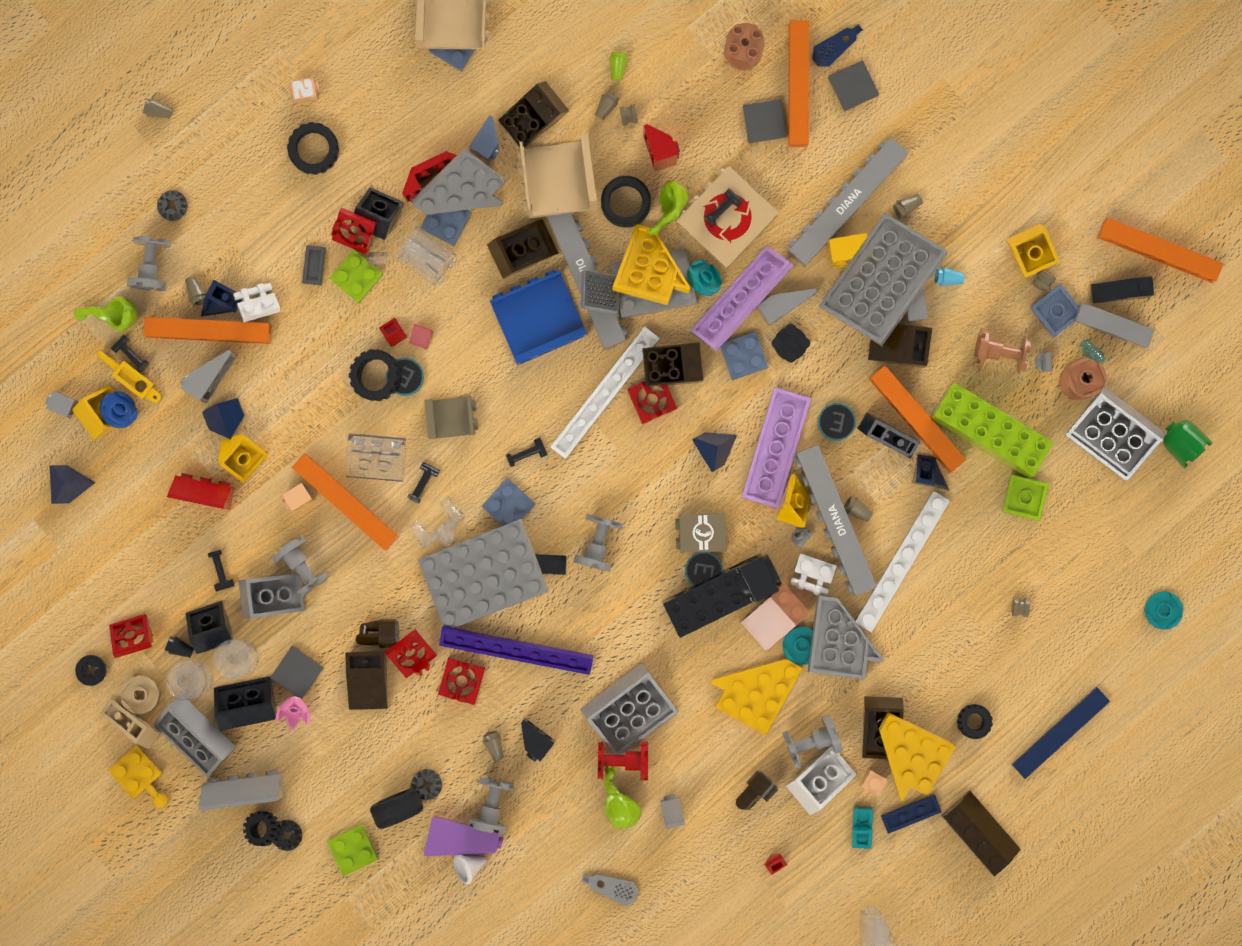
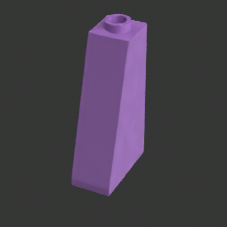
M433 816L423 856L496 853L497 848L501 849L504 837H500L501 834L496 830L493 833L473 829L472 826L468 827L466 823Z

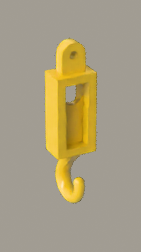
M101 350L97 351V357L115 371L112 376L143 400L146 397L153 403L161 401V394L153 388L155 384L126 361L119 364ZM140 380L144 381L147 385V388L142 392L136 389V383Z

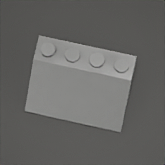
M686 249L669 253L689 284L690 293L673 290L669 304L664 305L619 292L621 320L697 304L695 290L687 277L689 263ZM622 261L611 263L613 275L618 274Z
M1104 386L1102 391L1091 400L1066 433V436L1125 481H1128L1160 444L1165 432Z
M642 663L580 709L587 721L614 755L624 754L625 751H628L678 713V710Z
M277 770L266 771V775L258 776V772L246 774L245 778H239V775L227 776V780L221 781L219 777L209 778L208 782L202 786L199 810L277 801L285 796L283 774L277 773Z

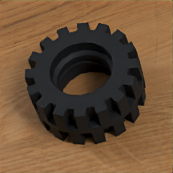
M967 705L960 710L957 716L958 729L964 736L971 739L985 737L993 726V718L990 712L981 705ZM973 713L979 714L983 720L982 726L977 730H972L967 725V718Z
M267 811L251 813L250 817L245 819L247 823L243 824L245 827L243 833H246L245 839H249L248 842L254 846L271 845L276 841L275 838H278L280 835L278 834V831H281V828H278L280 822L276 821L278 818L273 816V813ZM263 820L266 824V833L263 837H260L257 826Z

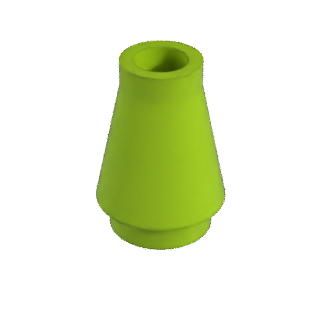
M611 52V57H609L611 79L623 80L628 60L626 58L627 53Z

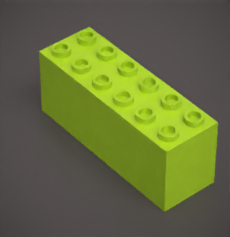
M952 383L947 387L930 415V418L936 424L1026 478L1035 476L1054 444L1051 440L956 383Z

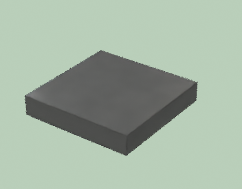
M863 61L828 77L844 112L879 96Z
M781 99L743 105L748 144L786 138Z
M291 646L270 678L297 697L303 699L324 667L294 646Z

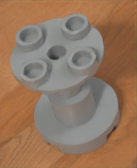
M149 236L133 237L132 243L145 246L143 264H139L138 278H128L127 286L142 290L156 288V291H166V282L157 280L158 266H155L157 247L170 248V240H152L153 237Z
M587 514L586 520L598 523L592 543L588 542L585 556L575 555L573 562L610 572L612 565L603 562L607 547H604V542L609 527L622 530L623 524Z
M303 535L299 536V541L295 538L280 548L278 556H275V554L271 556L275 564L284 559L291 570H297L306 583L296 593L297 595L301 594L302 597L312 591L313 585L317 584L319 586L328 580L327 575L329 574L327 571L316 578L305 563L308 559L300 549L307 542Z
M830 715L822 717L825 727L812 731V736L794 743L788 730L782 732L796 768L802 767L798 753L813 747H817L819 750L832 745L835 753L843 751L841 741Z
M480 777L477 783L490 786L486 805L481 807L479 819L469 818L468 827L472 826L473 829L493 833L496 830L499 831V834H505L507 826L498 823L501 809L497 808L501 789L514 791V783L507 781L496 783L494 778Z

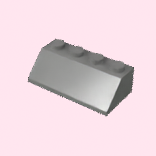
M182 694L164 709L153 724L207 778L212 775L236 748L231 740L226 738Z

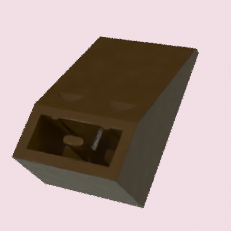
M545 81L537 83L498 121L519 147L521 141L523 147H526L556 124L569 110Z
M897 324L883 346L870 340L868 360L925 368L928 364L932 328Z
M700 342L642 348L646 387L702 383L704 381Z
M385 651L346 652L349 710L388 709L387 658Z

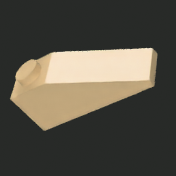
M110 698L100 713L134 743L150 749L160 734L149 723L136 714L129 712L123 705Z

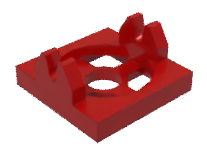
M341 207L330 235L333 241L367 255L377 222ZM353 220L354 222L347 224L343 221ZM350 227H357L359 229V233H353ZM341 228L348 231L350 234L349 239L343 236ZM356 237H364L363 242H355Z
M646 381L627 389L642 425L677 410L667 385L658 386L663 389V392L658 394L652 392L650 386L646 387ZM644 388L646 392L645 399L638 402V395L641 389ZM650 394H655L658 398L657 403L654 405L648 404L646 400ZM666 397V405L660 410L658 403L660 399ZM646 405L652 407L655 413H646L641 407Z
M146 614L109 625L112 652L115 658L152 647L154 642L152 638L153 633ZM137 625L142 628L136 630L132 626ZM127 632H135L131 638H125ZM144 634L142 641L134 644L137 636ZM120 641L128 642V646L121 647Z
M416 629L385 651L386 656L406 679L413 673L422 676L423 669L429 671V661L437 656ZM424 647V655L419 659L417 657L418 651ZM408 650H415L412 656H406ZM405 660L414 661V664L411 666H405L401 663Z
M448 657L438 695L475 705L485 667ZM462 667L461 674L457 676L449 675L454 668ZM468 669L474 673L476 682L469 680L467 676ZM461 675L467 678V684L463 687L458 686L456 683L457 677ZM447 680L454 682L457 687L455 694L449 689ZM467 686L474 688L469 694L461 696L463 688Z

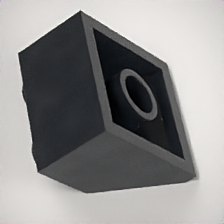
M369 187L355 207L354 213L377 222L373 235L385 240L392 231L404 203Z
M222 601L186 612L188 636L196 654L233 643L231 626Z
M524 718L521 725L525 751L528 752L526 756L534 762L536 760L541 762L554 745L555 740Z

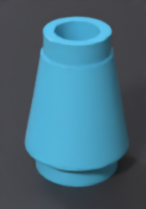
M944 267L936 269L935 284L940 286L963 284L964 273Z

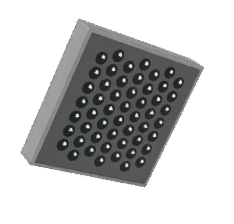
M583 270L580 308L617 314L619 292L613 291V284L617 275Z

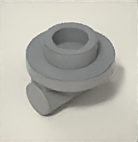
M1051 352L1039 353L1038 357L1035 358V366L1040 372L1053 371Z
M799 527L792 534V542L801 549L813 533L805 527Z

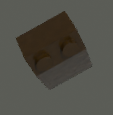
M543 219L499 236L487 244L503 279L558 254Z
M864 696L862 758L888 759L879 727L888 712L903 719V698Z

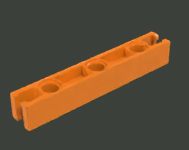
M790 21L788 42V147H807L809 144V21Z
M1108 217L1103 220L1097 236L1101 240L1210 283L1217 281L1224 264Z
M144 317L143 336L159 339L271 344L272 325L270 323Z
M885 365L869 378L871 383L949 473L966 461V458Z
M304 453L291 467L383 550L387 551L399 536L307 454Z

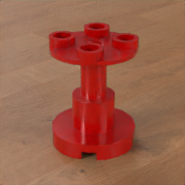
M604 741L598 742V779L603 780L604 766L625 767V771H640V781H648V742H641L640 751H625V755H604Z

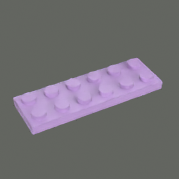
M766 246L690 331L717 351L788 273L793 265Z
M774 388L741 498L779 508L811 398Z

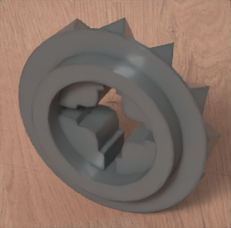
M169 190L162 193L157 200L159 214L169 221L181 219L188 208L185 196L178 191ZM167 200L171 202L177 201L175 204L177 211L172 208L168 210L169 204Z
M424 769L414 775L411 786L417 790L420 799L431 800L441 792L442 780L435 771ZM423 777L427 782L434 781V783H432V785L429 786L430 793L426 788L419 789V787H421V785L424 784Z

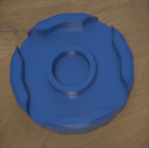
M120 391L108 393L101 400L99 406L100 414L104 421L115 428L129 427L136 420L138 410L134 405V400L129 395Z

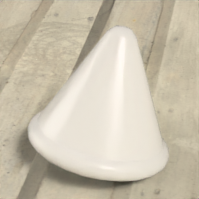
M455 855L453 859L454 868L459 879L467 885L472 882L473 878L487 861L486 857Z

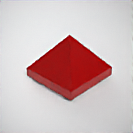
M774 854L769 856L764 865L770 874L773 875L788 864L781 854Z

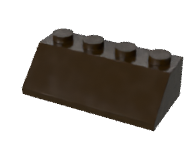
M970 790L941 815L994 877L1008 866L1021 850Z

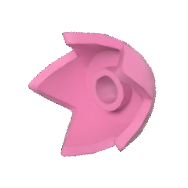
M289 697L279 706L275 722L285 717L291 730L295 728L301 718L306 724L310 725L309 709L301 698Z

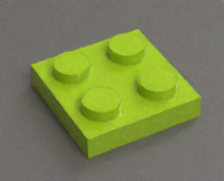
M353 250L330 276V279L355 301L360 303L384 274L356 250Z
M1010 475L1002 512L1040 521L1049 484Z
M363 824L327 841L343 876L379 859Z

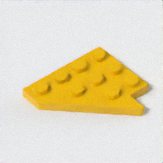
M637 224L613 284V291L664 305L669 304L673 290L689 294V284L658 234L649 235L647 231L650 227Z
M787 659L712 679L710 683L724 690L715 707L766 736L803 668Z
M888 712L879 727V732L901 801H904L911 788L928 795L956 746Z

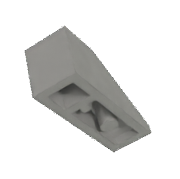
M809 289L774 294L770 297L766 296L756 308L770 326L814 296L817 290Z
M675 794L664 796V800H661L660 803L666 829L685 825L679 797H675Z

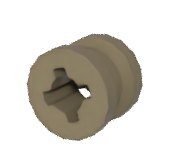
M635 104L630 105L628 108L620 107L623 126L631 122L634 124L638 123Z
M1039 271L1037 273L1038 277L1033 281L1032 285L1043 292L1049 293L1051 290L1050 285L1055 282L1056 278L1049 273Z
M1013 597L1012 616L1022 615L1023 617H1028L1030 599L1024 598L1019 600V598Z

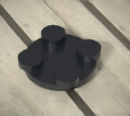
M789 324L777 333L771 344L778 356L789 363H793L803 356L806 349L810 346V341L800 329L796 328L793 324Z

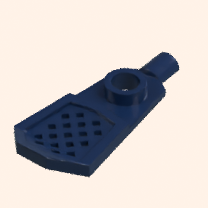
M858 24L852 29L846 28L814 46L812 59L816 65L829 67L856 41V35L863 30ZM847 36L849 38V41L844 42L842 40V37Z

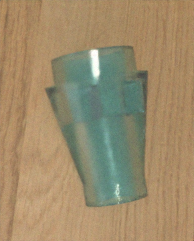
M1088 339L1079 345L1085 358L1095 360L1100 364L1107 359L1104 356L1105 353Z

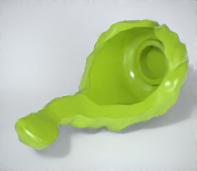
M675 180L666 182L659 194V203L664 216L655 226L647 231L649 235L658 234L662 227L677 219L688 203L687 190Z
M124 296L113 298L106 307L90 306L88 308L75 309L74 311L75 319L78 321L85 320L88 315L96 316L119 332L134 325L138 315L135 304Z
M607 766L604 768V785L608 795L604 807L605 816L616 828L633 827L641 817V808L633 799L622 794L614 785L612 779L616 775V769L613 766Z

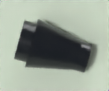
M170 636L164 650L168 654L191 658L194 648L178 637Z

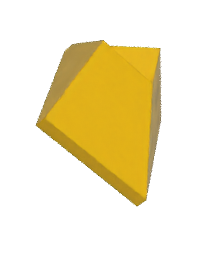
M244 434L233 436L231 439L226 438L221 441L217 463L244 483L268 456V453Z
M795 474L790 476L779 504L776 519L804 528L811 503L810 493Z

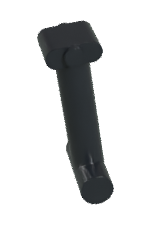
M730 188L724 193L728 198L711 215L706 214L704 216V219L712 227L716 225L715 220L733 203L739 207L743 202Z
M123 334L111 347V350L115 353L121 350L138 366L136 370L142 373L149 365V362L147 360L142 361L125 344L129 339Z
M541 437L534 440L536 445L512 456L510 453L506 454L510 467L515 466V462L539 453L541 458L547 456L548 454Z
M425 462L420 466L424 473L413 494H409L407 497L418 504L421 501L419 497L430 476L437 477L440 470Z
M221 550L208 553V557L213 559L220 582L214 584L216 592L235 586L233 579H226L219 556L222 554Z

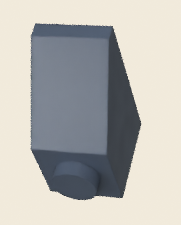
M489 115L469 146L470 151L487 162H490L491 159L495 160L500 152L495 123L491 115Z

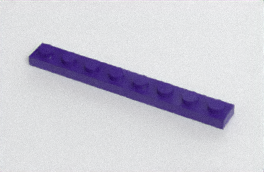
M442 626L439 646L587 675L591 673L594 655L446 626Z

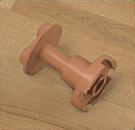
M741 23L733 26L727 34L724 48L725 58L731 67L736 70L746 71L759 63L765 42L762 31L750 23Z
M980 329V332L983 334L977 337L974 356L978 358L977 361H974V366L983 367L985 358L999 360L1000 357L1018 360L1017 374H1020L1021 371H1026L1028 361L1025 360L1026 353H1029L1031 349V341L1028 340L1027 336H1024L1019 349L1003 346L1002 341L989 339L990 330Z
M1089 358L1080 359L1068 365L1060 374V387L1068 398L1072 400H1085L1102 391L1107 379L1106 371L1095 360Z

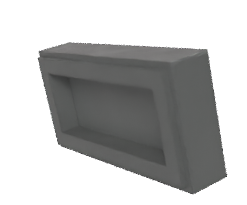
M306 245L303 284L322 286L325 247Z

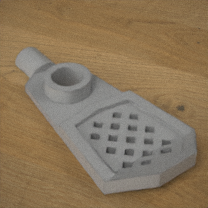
M595 874L593 877L583 875L581 881L590 884L592 890L625 906L636 901L639 893L633 881ZM599 880L604 882L603 887H598L597 882Z

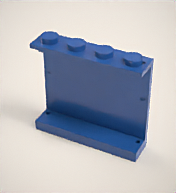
M551 270L545 273L546 277L530 279L527 281V285L523 287L520 285L510 288L509 293L504 295L503 292L492 296L493 299L490 300L517 366L588 336L560 271Z

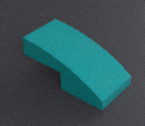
M853 807L852 848L871 849L873 807Z

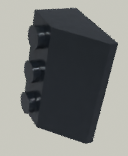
M270 676L214 688V716L220 731L275 720L277 709Z

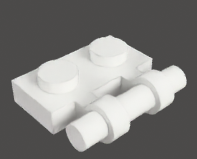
M260 283L256 287L250 289L243 288L239 292L233 293L235 300L243 299V302L237 303L243 322L280 312V306L275 294L266 295L267 291L272 290L270 283L264 285ZM256 294H259L260 296L254 299L249 298V296H253Z
M799 554L794 572L801 574L800 579L792 577L790 585L796 586L799 590L811 591L814 595L827 596L829 589L823 588L822 584L823 582L831 584L837 565ZM807 576L817 579L816 585L805 582Z

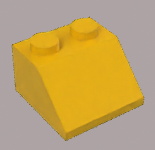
M1041 223L1006 239L1011 254L1024 278L1060 262L1049 234Z
M867 233L829 239L826 243L829 266H834L835 269L845 268L868 237Z
M110 385L82 398L72 409L93 440L115 429V427L110 426L104 421L99 409L101 400L108 393H115Z

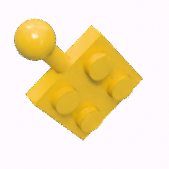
M139 745L134 746L108 770L132 799H135L146 790L153 798V805L156 808L162 809L167 806L168 797L163 793H158L151 785L163 773Z

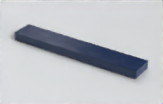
M1095 687L1011 765L1026 779L1110 702L1109 699L1098 687Z

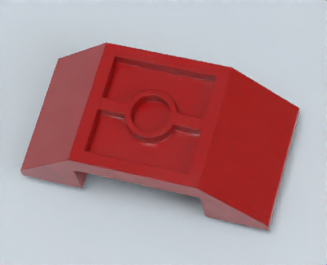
M445 151L411 167L402 192L406 202L411 201L422 191L418 180L425 181L430 179L433 173L437 171L440 173L457 155Z

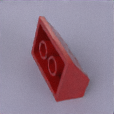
M648 124L643 125V137L654 170L658 171L676 165L680 155L677 140L673 141L672 136Z
M181 473V476L175 475L167 494L168 498L230 510L235 489L230 487V483L219 481L218 484L211 483L212 479L200 477V480L192 479L193 475Z

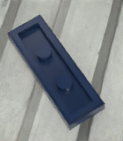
M932 794L880 816L889 834L942 813L935 794Z

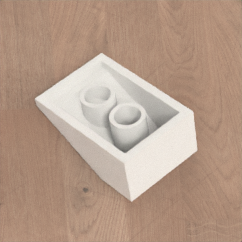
M830 746L798 773L786 787L811 816L820 811L857 774L841 755L835 753L833 747Z

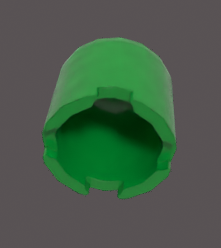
M1181 420L1177 424L1173 421L1165 428L1167 433L1164 435L1163 445L1184 469L1188 466L1186 464L1188 460L1193 462L1206 450L1204 448L1206 444L1208 446L1213 444L1189 420Z

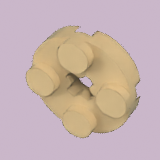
M143 675L129 678L121 688V702L129 712L135 714H143L153 710L157 706L161 695L157 683L150 677ZM137 690H138V691H142V690H143V691L145 692V693H144V696H145L144 699H142V698L137 699V698H136V696H137L136 691H137Z

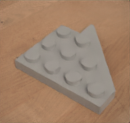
M464 148L411 201L415 207L426 215L501 206L503 204L502 200L494 193L505 183V180Z
M817 595L808 672L865 679L867 661L883 662L884 659L838 598Z

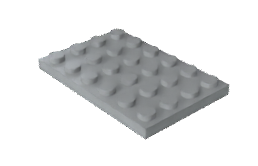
M884 213L819 307L883 346L946 257L948 251Z
M522 519L418 559L442 625L446 627L456 628L549 592Z

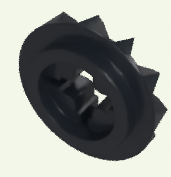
M95 655L84 656L76 665V677L84 685H97L104 680L107 673L106 664ZM89 665H91V667H98V669L94 671V677L91 673L84 674V672H87L86 670L89 669Z
M292 820L280 821V825H278V828H281V831H278L280 835L278 838H275L276 841L273 844L278 849L284 851L297 848L303 836L300 826ZM283 829L287 833L294 831V833H292V835L290 836V841H288L287 839L280 840V838H282V836L284 835Z

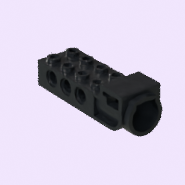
M758 554L663 600L662 603L679 638L748 604L756 603L778 592L777 586L781 585L782 582L768 554L764 556Z

